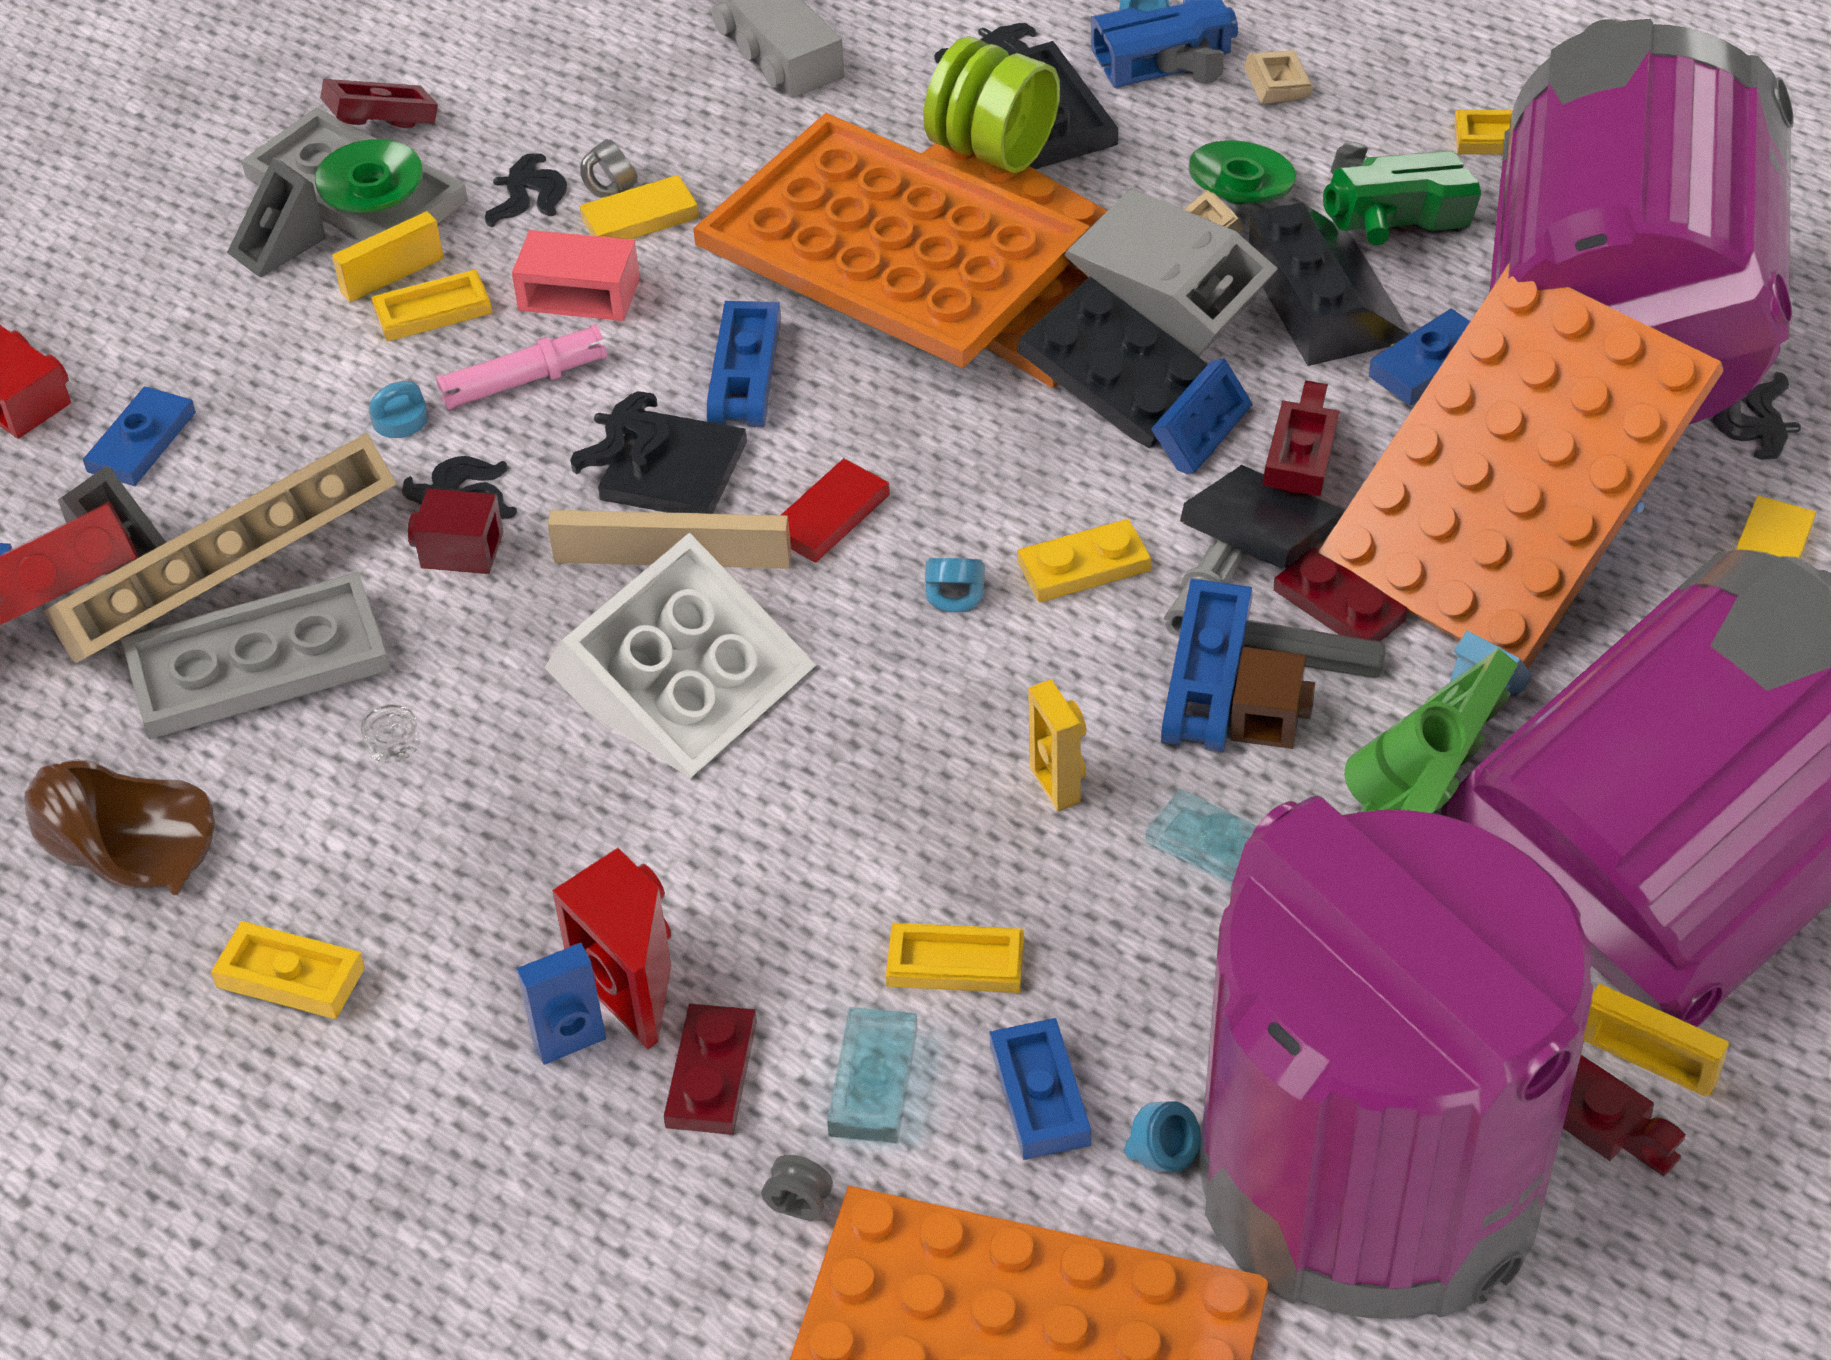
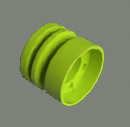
M971 36L958 39L941 58L927 89L923 119L924 130L929 141L948 149L951 148L964 155L974 153L977 159L1014 174L1025 170L1038 157L1048 140L1056 119L1060 100V80L1057 71L1046 63L1018 53L1009 56L1008 52L1003 48L993 44L989 45Z

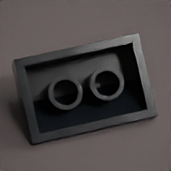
M1303 202L1250 214L1249 243L1278 268L1263 289L1307 366L1391 347V344H1396L1411 334L1350 232L1339 230L1333 221Z

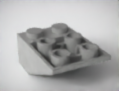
M1130 188L1064 255L1088 277L1091 276L1198 357L1246 309L1278 269L1236 231L1133 188Z

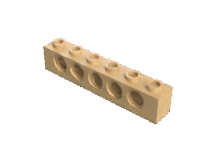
M365 433L45 609L43 613L70 658L75 663L79 662L393 487L397 483L369 434Z

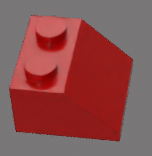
M616 848L553 889L552 892L564 949L582 943L592 963L598 999L648 1050L659 1042L671 971V959L667 940L672 935L670 927L663 916L661 899L665 897V891L659 878L646 864L637 866L619 848Z

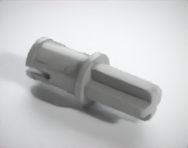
M1218 540L1216 544L1209 546L1197 568L1186 572L1181 582L1182 591L1164 616V620H1167L1165 626L1172 635L1178 637L1180 635L1190 579L1229 583L1242 562L1243 554L1241 550Z

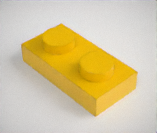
M1129 518L1017 549V562L1038 603L1151 571V557Z
M1050 679L1028 687L1030 769L1057 811L1081 803V779L1086 777V766L1081 754V737L1086 735L1087 730L1083 714L1077 703L1072 699L1066 701L1053 680Z
M241 921L211 970V974L216 988L337 1019L363 973L365 965L360 951Z

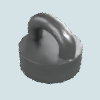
M605 139L592 148L582 158L580 163V175L584 185L597 197H607L623 192L638 182V175L631 163L611 139ZM597 163L612 180V183L607 186L602 185L594 176L593 166Z

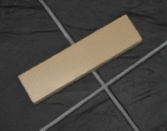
M550 510L547 525L554 563L651 565L688 533H691L722 567L790 569L792 553L788 516Z

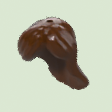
M74 759L62 762L61 764L53 763L41 767L36 776L29 782V787L24 793L28 825L32 836L39 846L67 865L89 868L104 881L120 888L144 889L165 887L169 889L172 895H178L182 890L184 882L189 879L190 873L203 862L211 846L215 829L212 801L206 792L183 780L135 778L118 774L97 762Z

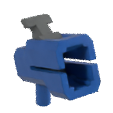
M1183 0L1181 4L1150 11H1141L1130 7L1091 16V50L1101 67H1106L1104 72L1113 88L1186 71L1193 72V79L1201 83L1214 82L1223 74L1224 54L1231 53V38H1235L1238 35V22L1235 12L1231 7H1226L1222 0Z

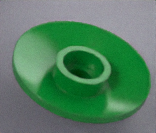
M368 139L342 146L325 157L316 170L315 185L321 199L336 209L355 213L375 212L393 207L410 197L422 181L423 168L419 156L410 147L392 140Z
M1224 140L1205 144L1192 153L1188 166L1190 176L1201 188L1215 193L1216 196L1224 198L1230 203L1238 205L1269 202L1282 198L1293 189L1296 178L1293 165L1283 155L1268 147L1246 141Z

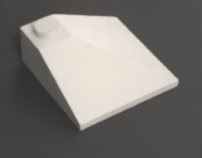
M688 533L563 638L544 668L586 712L691 779L806 676L816 664L694 536Z

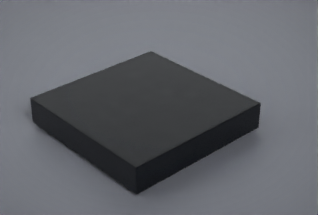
M645 410L644 412L661 415L666 420L670 435L669 444L660 454L647 462L648 472L641 473L633 468L629 452L636 439L625 434L626 453L622 459L610 464L598 486L600 500L666 513L713 514L747 443L746 429Z
M1240 465L1184 502L1180 518L1183 524L1281 569L1287 567L1328 537L1344 512L1343 509L1309 494H1290L1278 488L1262 486L1264 474L1244 465Z

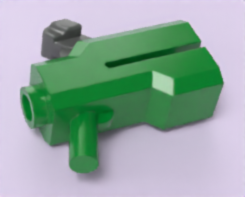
M1357 142L1344 143L1337 149L1330 170L1333 176L1330 184L1325 187L1323 192V206L1339 230L1366 229L1368 242L1372 245H1382L1389 239L1388 227L1415 224L1430 231L1470 227L1482 193L1479 182L1468 168H1463L1464 163L1454 151L1446 150L1368 157L1366 156L1368 147Z

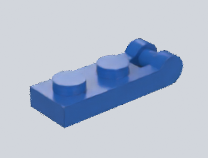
M724 302L707 396V422L726 425L727 420L747 421L748 427H765L781 324L780 302ZM730 394H748L747 398H729Z
M1190 579L1162 722L1161 743L1180 746L1181 740L1205 743V750L1224 753L1252 603V587ZM1188 702L1211 705L1209 718L1186 715Z

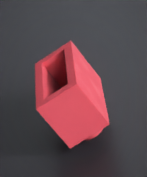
M529 230L512 271L518 311L625 321L640 280L635 240Z

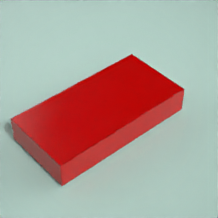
M843 458L780 515L788 516L791 550L815 563L818 562L890 495L889 482Z

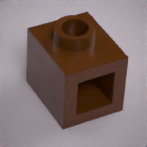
M1243 647L1233 698L1230 741L1289 749L1294 748L1298 718L1311 719L1314 702L1315 682L1304 681L1306 655Z

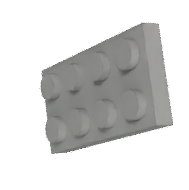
M317 107L241 160L245 177L259 185L272 158L279 159L313 183L321 218L362 241L426 211L437 220L438 224L468 202L465 184L421 162L423 178L419 187L410 197L393 207L375 212L355 213L339 210L328 205L319 196L315 185V173L319 164L330 153L342 146L357 141L377 138L338 120L335 116Z
M359 571L121 638L143 724L149 740L390 671L388 657Z

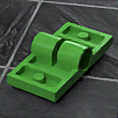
M1498 648L1427 698L1426 702L1353 753L1345 764L1344 776L1349 791L1363 805L1360 812L1411 810L1433 813L1441 808L1453 796L1460 784V780L1455 777L1457 770L1461 765L1468 762L1484 743L1486 736L1480 732L1484 723L1492 719L1508 701L1511 693L1505 687L1518 664Z

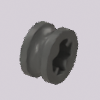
M797 1155L777 1157L771 1168L772 1178H769L762 1188V1199L775 1212L810 1222L817 1220L824 1208L822 1199L827 1198L832 1190V1177L822 1166L808 1158Z

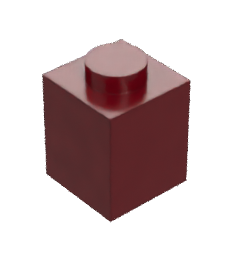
M427 488L419 512H412L408 523V542L411 547H416L420 568L490 574L504 533L497 495Z

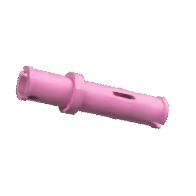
M594 324L589 328L552 340L548 337L537 339L534 346L443 376L438 375L435 378L438 389L442 390V392L456 388L452 392L441 395L447 411L454 407L548 377L550 381L560 378L563 371L599 359H607V351L605 345L600 343L588 347L591 343L603 340L598 326Z

